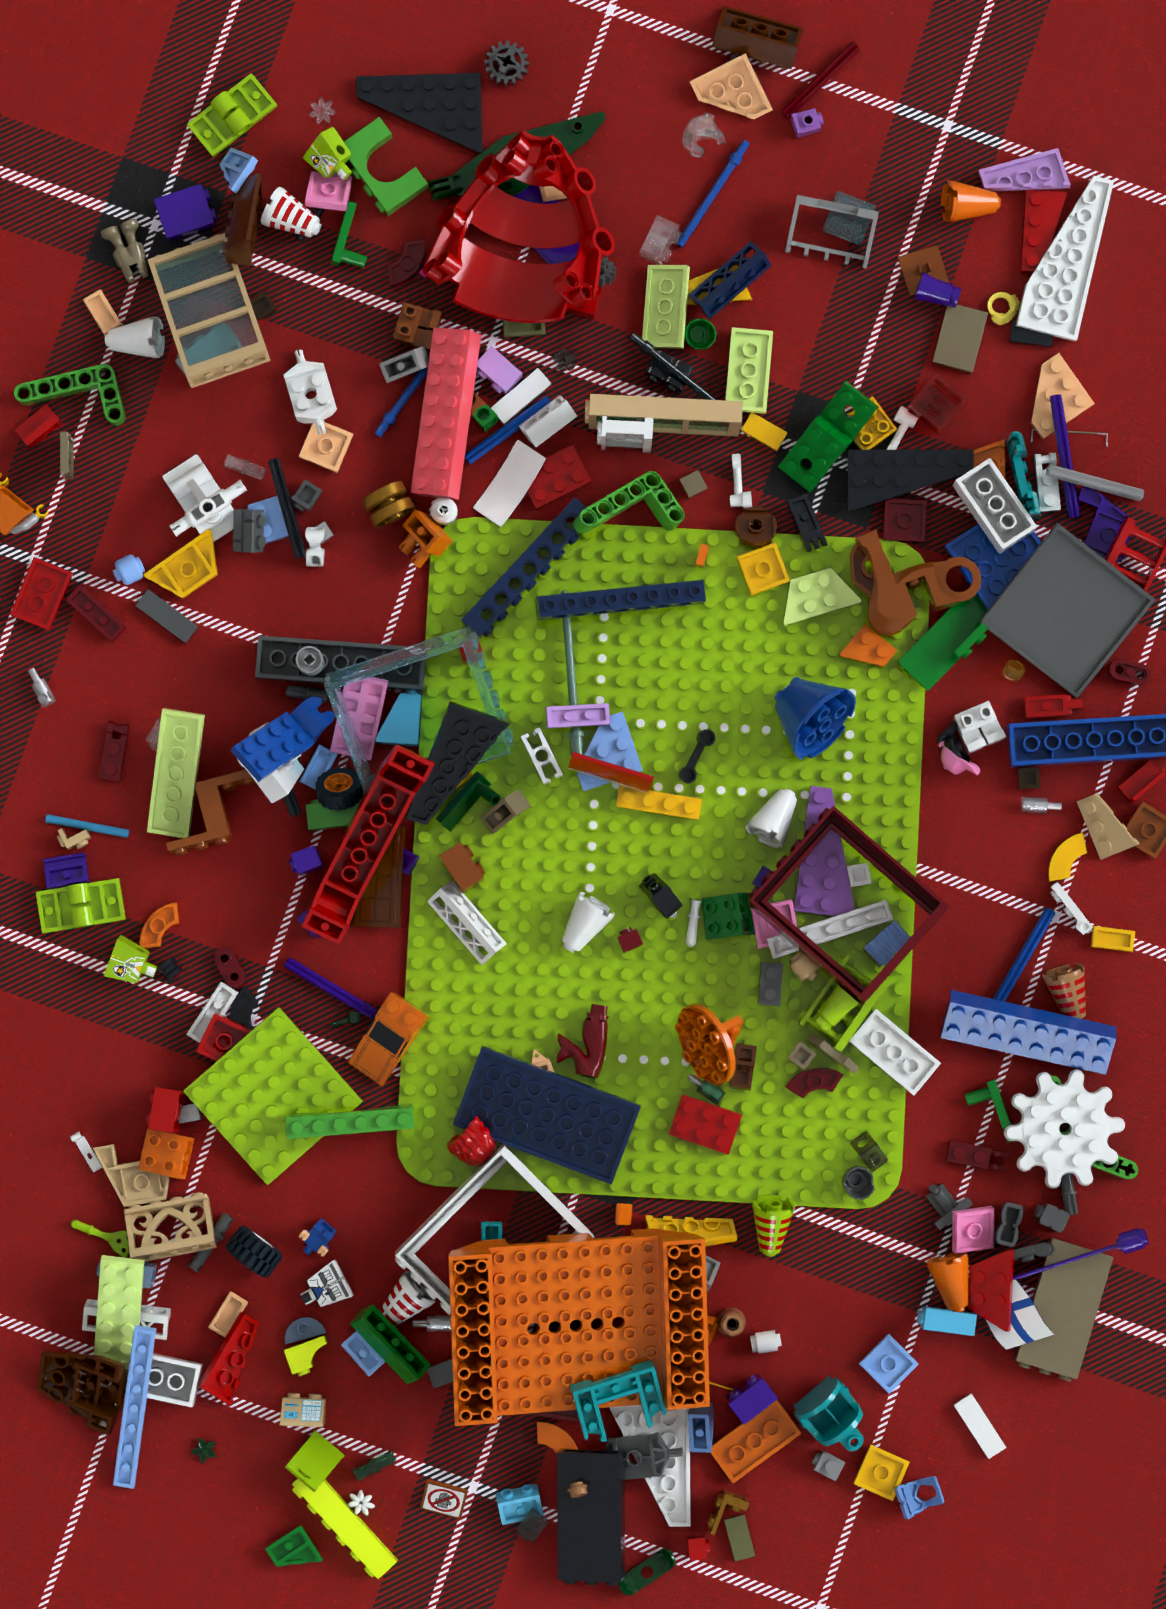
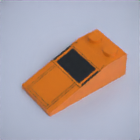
M391 992L377 1012L348 1063L383 1086L430 1016L397 993Z

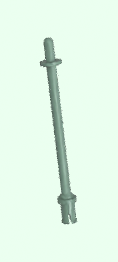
M567 590L561 591V594L568 593ZM571 617L562 619L569 705H578ZM571 727L567 734L568 738H570L571 756L572 752L584 755L582 738L584 737V732H582L580 727Z

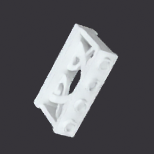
M602 416V421H598L597 444L601 445V450H605V447L643 448V453H651L653 418H645V422L607 420V416Z

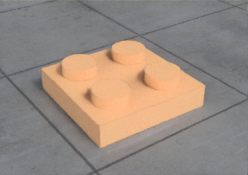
M323 422L326 433L323 434L322 429H320L322 435H318L316 425L312 423L299 458L338 473L354 436L353 433Z

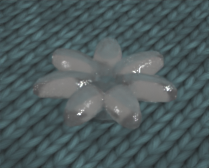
M320 97L319 105L315 103L310 104L314 111L309 116H317V124H320L323 118L326 122L330 123L329 115L336 113L335 110L329 109L333 103L328 101L324 105V100Z

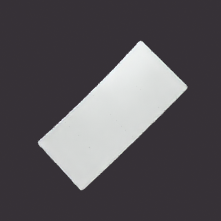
M517 440L499 472L473 508L502 527L528 491L546 458Z

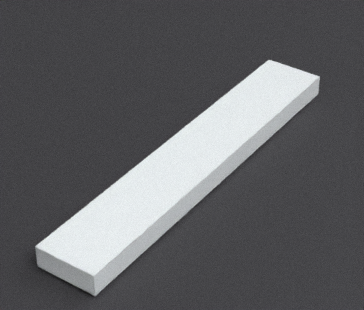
M886 899L798 929L814 943L820 944L893 920ZM781 934L766 939L773 959L799 951Z

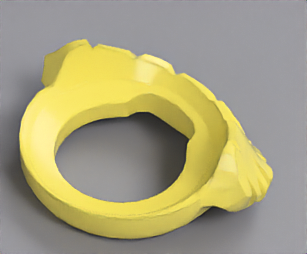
M998 292L992 295L988 301V311L991 314L992 321L998 325H1004L1011 321L1019 310L1020 301L1015 294L1009 295L1005 292ZM998 298L1006 299L1010 310L1005 314L995 312L992 308L994 300Z

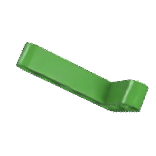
M108 364L96 365L21 383L14 389V396L20 404L31 405L99 388L104 414L108 422L113 426H119L126 419L117 377L113 368ZM108 370L111 372V376L108 379H101L103 371ZM88 375L91 377L88 384L80 383L83 376ZM64 380L70 381V386L67 389L60 388V384ZM44 385L50 386L47 394L40 393V388ZM23 390L30 391L26 399L20 398V393ZM108 391H115L116 395L113 399L108 400L105 398ZM113 411H120L118 419L113 420L110 418V414Z
M649 471L585 508L574 519L573 526L577 532L585 534L643 499L661 526L666 530L675 529L684 520L685 513L660 475L654 471Z

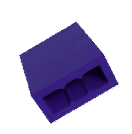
M202 184L154 199L168 242L216 227L214 221L218 219L214 208H209L208 201H211L208 189L203 190Z

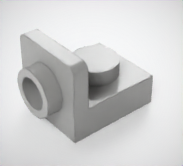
M822 1450L820 1454L816 1453L811 1464L814 1465V1471L836 1481L845 1462Z

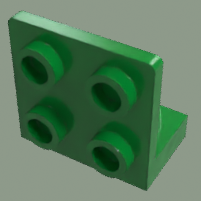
M733 893L701 899L707 940L755 934L751 908L748 906V895L750 893Z

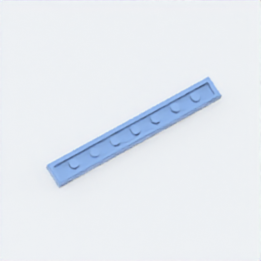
M135 1325L113 1486L131 1489L135 1487L157 1328Z

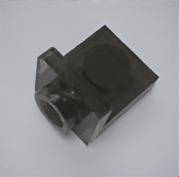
M531 1508L524 1519L518 1524L516 1530L522 1539L534 1542L549 1520Z

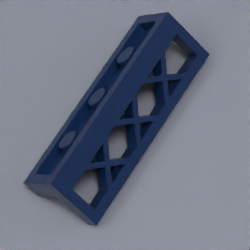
M750 241L688 296L710 320L772 265L766 254ZM750 250L755 252L752 257L745 258V255ZM733 265H739L737 270L729 272ZM723 278V282L721 284L714 285V282L717 279ZM702 292H708L707 296L701 301L697 298Z

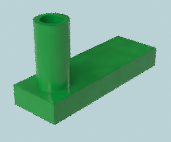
M348 202L330 264L338 266L340 261L361 268L365 267L367 256L344 249L356 209V203Z
M996 1079L987 1081V1087L964 1094L968 1106L992 1098L1003 1131L1007 1126L1011 1125Z

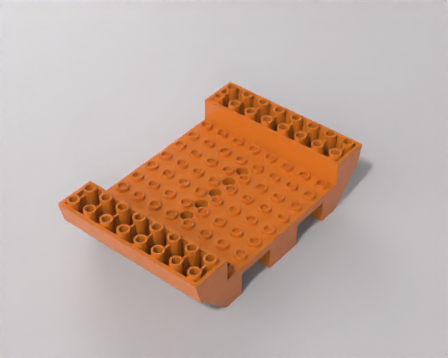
M651 1228L631 1230V1236L592 1238L589 1233L550 1235L547 1236V1242L508 1244L505 1239L482 1240L450 1252L449 1282L455 1426L498 1423L497 1416L576 1410L569 1385L588 1379L594 1382L631 1370L630 1366L651 1360L655 1367L663 1402L667 1410L710 1407L705 1238L696 1234ZM615 1317L623 1318L621 1326L614 1327L612 1325ZM596 1318H600L602 1325L597 1329L592 1328L591 1322ZM573 1320L581 1321V1326L577 1330L570 1329V1323ZM551 1322H559L560 1327L557 1331L552 1332L549 1330ZM531 1323H537L539 1328L537 1332L529 1333L527 1330L528 1326ZM634 1393L599 1404L598 1407L641 1405L638 1393Z

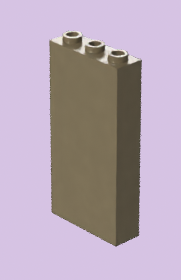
M1050 1238L1049 1243L1054 1246L1055 1251L1053 1255L1044 1257L1041 1267L1093 1250ZM1099 1253L1039 1273L1032 1302L1043 1322L1055 1335L1018 1346L1014 1360L1019 1361L1018 1366L1030 1369L1032 1365L1038 1367V1372L1051 1375V1372L1059 1374L1058 1378L1071 1382L1072 1378L1078 1379L1114 1257Z

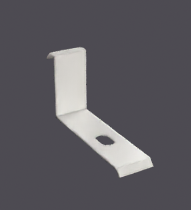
M79 1131L70 1136L72 1142L77 1144L92 1171L95 1172L102 1168L85 1137L81 1136ZM88 1153L92 1155V1159L88 1158Z

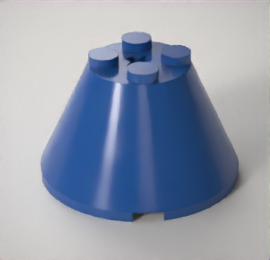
M799 677L793 678L790 684L784 690L778 691L774 697L777 701L775 711L794 755L801 760L806 756L811 759L831 746L846 728L843 724L848 716L852 717L856 705L855 695L848 689L808 681Z

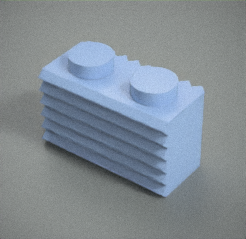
M894 920L871 940L863 950L878 967L886 966L893 958V955L910 939V936Z

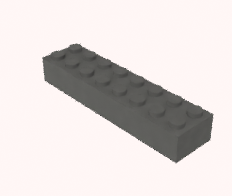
M258 635L255 678L266 681L344 686L348 671L388 680L387 689L424 692L427 649L424 647ZM305 646L316 647L324 657V668L316 676L304 675L296 664V655Z

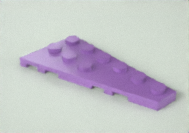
M810 786L804 832L812 823L816 825L819 822L817 819L826 807L829 810L832 806L835 807L832 788ZM832 829L799 866L794 911L837 916L855 910L842 840Z

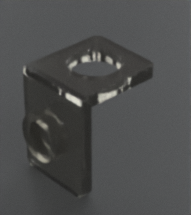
M867 1131L850 1142L852 1148L858 1153L871 1173L888 1161L879 1145ZM861 1140H868L864 1147H858V1143Z

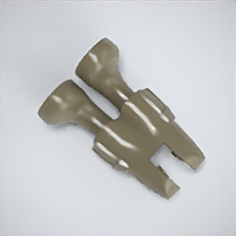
M137 219L127 220L120 224L128 243L126 248L117 226L108 227L100 232L103 239L109 240L116 249L113 253L114 259L118 267L121 268L128 283L135 282L130 266L136 263L142 278H146L149 275L143 245L136 242L135 231L139 226Z

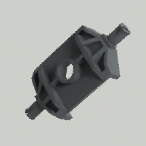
M659 1432L646 1435L610 1437L605 1447V1450L624 1451L625 1480L663 1476L670 1457H683V1448L669 1449ZM636 1452L639 1454V1463L631 1462L629 1458L630 1453Z

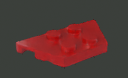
M1014 1249L1007 1250L971 1265L969 1275L968 1309L1005 1332L1011 1330Z

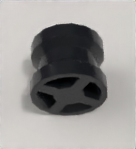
M171 957L160 965L157 970L159 973H163L165 981L168 983L183 971V968L176 964L174 957Z

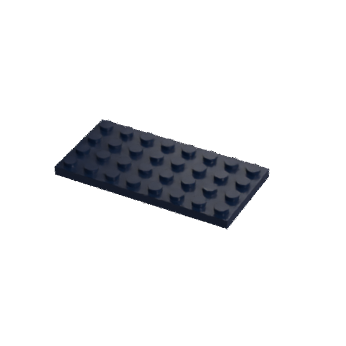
M482 1046L453 1125L465 1129L475 1116H478L479 1120L483 1122L484 1127L490 1130V1136L494 1141L612 1185L641 1105Z

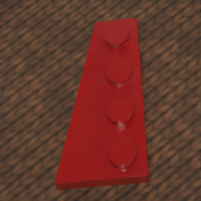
M1047 190L1025 191L1020 272L1033 273L1048 250L1068 192Z
M240 1311L197 1385L229 1406L232 1405V1395L234 1389L238 1388L240 1382L238 1377L241 1368L245 1367L247 1361L245 1357L247 1351L251 1349L259 1322Z

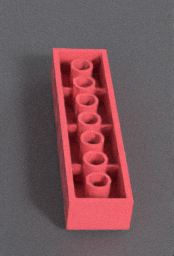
M433 328L411 493L421 497H445L459 500L482 336L472 330Z

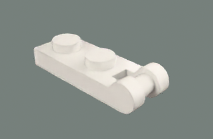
M1055 452L1043 456L1041 454H1034L1037 495L1041 513L1061 510L1058 479L1046 476V469L1042 470V464L1049 463L1057 466Z

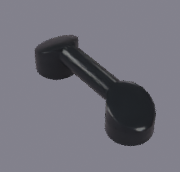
M704 729L697 734V745L686 767H682L678 773L679 779L683 783L689 784L695 781L697 774L694 767L705 746H710L715 742L716 737L713 731Z

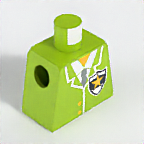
M334 127L321 132L302 157L325 178L338 174L342 180H345L352 174V171L346 165V162L351 157V152Z
M120 935L115 943L104 976L137 983L142 974L153 978L158 966L147 962L150 954L148 950Z

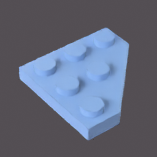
M623 711L611 715L610 725H600L585 756L637 772H643ZM577 772L583 792L611 783Z

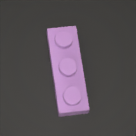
M609 703L545 707L547 728L610 725Z

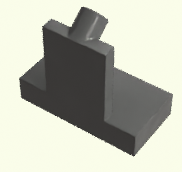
M935 1184L930 1185V1193L925 1196L941 1216L933 1222L938 1230H941L952 1221V1211L964 1210L973 1205L968 1197L957 1203L943 1184H940L938 1187Z

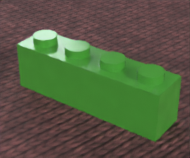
M318 799L311 800L310 804L306 805L308 830L316 831L348 827L360 802L346 810L335 811L324 808L318 802Z

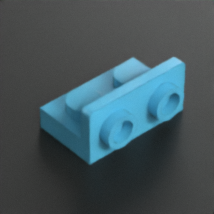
M526 1484L519 1488L504 1489L496 1493L502 1525L544 1516L537 1484Z

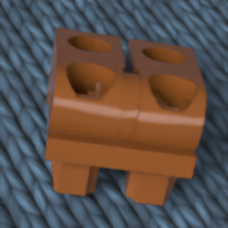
M403 302L393 339L400 344L415 349L424 346L426 352L430 353L433 328L440 327L443 317L442 311L429 310Z

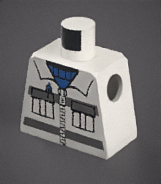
M336 1259L308 1279L307 1282L310 1289L300 1294L305 1305L317 1300L320 1307L354 1295Z

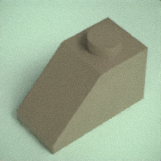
M518 789L503 798L485 813L481 819L493 835L520 816L531 805Z

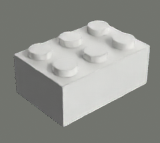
M153 1353L147 1398L193 1407L203 1364Z

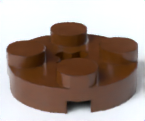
M757 506L749 507L740 516H737L735 533L741 544L752 547L771 544L772 539L776 535L777 521L774 515L768 513L767 509ZM754 523H757L758 527L762 528L754 530L751 527H753Z

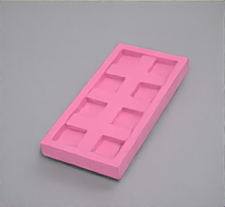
M347 671L330 752L371 760L388 680Z

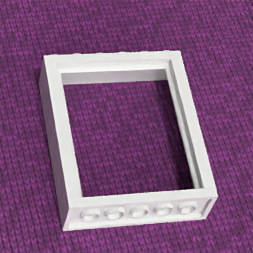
M504 1144L395 1251V1261L403 1269L407 1267L411 1271L410 1276L419 1285L423 1283L429 1296L434 1300L438 1298L441 1301V1307L449 1315L451 1314L450 1289L415 1253L507 1161L575 1229L572 1234L589 1233L592 1238L595 1237Z

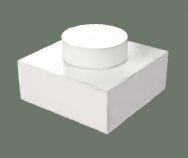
M868 863L847 866L850 888L871 884Z

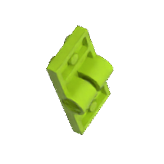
M250 73L228 92L224 91L212 100L211 105L187 123V126L214 158L278 107V105L253 74Z
M120 878L74 884L36 892L42 934L126 920Z

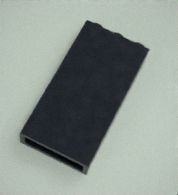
M561 1449L557 1452L558 1580H564L565 1584H576L577 1581H585L587 1585H596L598 1582H606V1585L609 1586L619 1585L625 1579L624 1451ZM582 1481L583 1485L586 1484L588 1486L586 1488L588 1494L581 1497L571 1498L570 1492H567L568 1489H571L570 1484Z

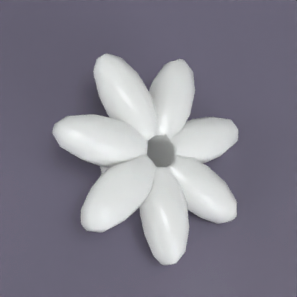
M362 1490L358 1492V1496L350 1494V1498L353 1501L348 1503L347 1506L355 1507V1515L362 1511L367 1516V1508L375 1507L374 1504L369 1502L372 1495L364 1497Z

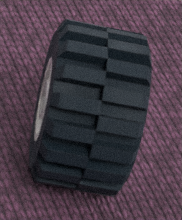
M240 1226L225 1246L234 1258L264 1278L269 1277L283 1258L277 1248L246 1226Z

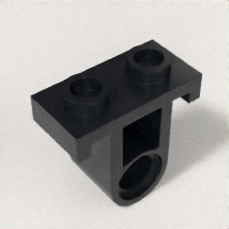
M656 873L646 876L639 885L640 889L666 919L683 906L671 888Z

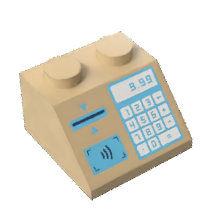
M288 1393V1397H283L280 1425L323 1427L325 1425L326 1398H322V1394H309V1398L300 1397V1393Z

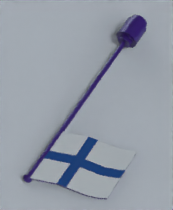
M1135 1228L1119 1233L1116 1244L1013 1276L1011 1330L1005 1332L986 1320L995 1338L1008 1350L1055 1335L1043 1322L1030 1296L1017 1282V1279L1115 1248L1123 1251L1124 1254L1143 1249L1146 1245H1149L1145 1229Z

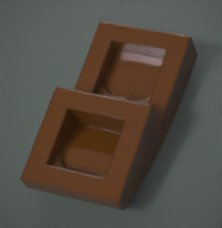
M736 1043L734 1052L735 1072L730 1080L729 1088L751 1090L757 1046Z

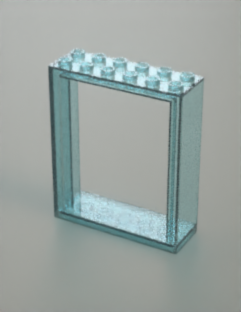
M470 626L326 674L324 687L364 793L374 775H372L340 687L463 646L486 713L507 720L504 709L499 708L500 698L497 689H492L493 678L490 670H485L486 659L484 653L478 650V636L476 631H471ZM510 727L503 730L496 742L489 747L476 765L511 754L514 737Z

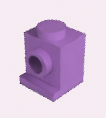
M815 108L791 114V122L796 138L820 132L821 125L824 124L821 112L817 113ZM811 118L812 122L807 124L804 119Z

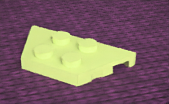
M831 568L790 580L783 624L787 626L861 603V599Z

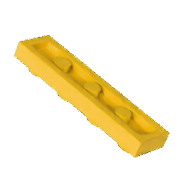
M619 786L616 807L699 820L702 799L650 790L649 793H644L625 786Z

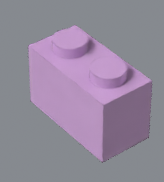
M493 346L478 360L477 375L483 380L486 378L492 382L491 387L499 394L501 392L505 395L508 394L523 377V373Z

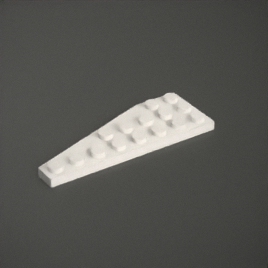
M1093 176L1025 285L1016 322L1017 327L1074 342L1077 341L1113 188V180Z

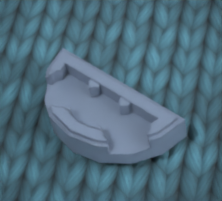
M310 1317L299 1318L293 1321L287 1328L285 1344L327 1332L324 1326L316 1319Z

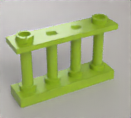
M848 954L844 958L840 956L836 962L865 986L872 982L869 977L847 963L851 956ZM830 978L808 1010L806 1008L803 1009L798 1017L801 1020L798 1025L802 1027L805 1022H808L831 1038L833 1043L836 1044L833 1048L841 1053L889 983L884 981L863 1006L859 1003L856 1007L859 1011L855 1016L846 1014L841 1019L845 1022V1026H847V1029L842 1034L841 1032H835L833 1029L827 1032L811 1015L818 1004L822 1006L825 1003L826 999L823 996L829 987L833 989L836 987L837 983Z

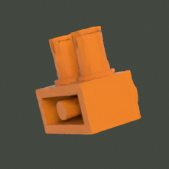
M414 510L402 525L409 534L398 547L402 552L409 555L418 543L421 547L410 561L416 567L421 568L429 556H441L453 540L429 514Z

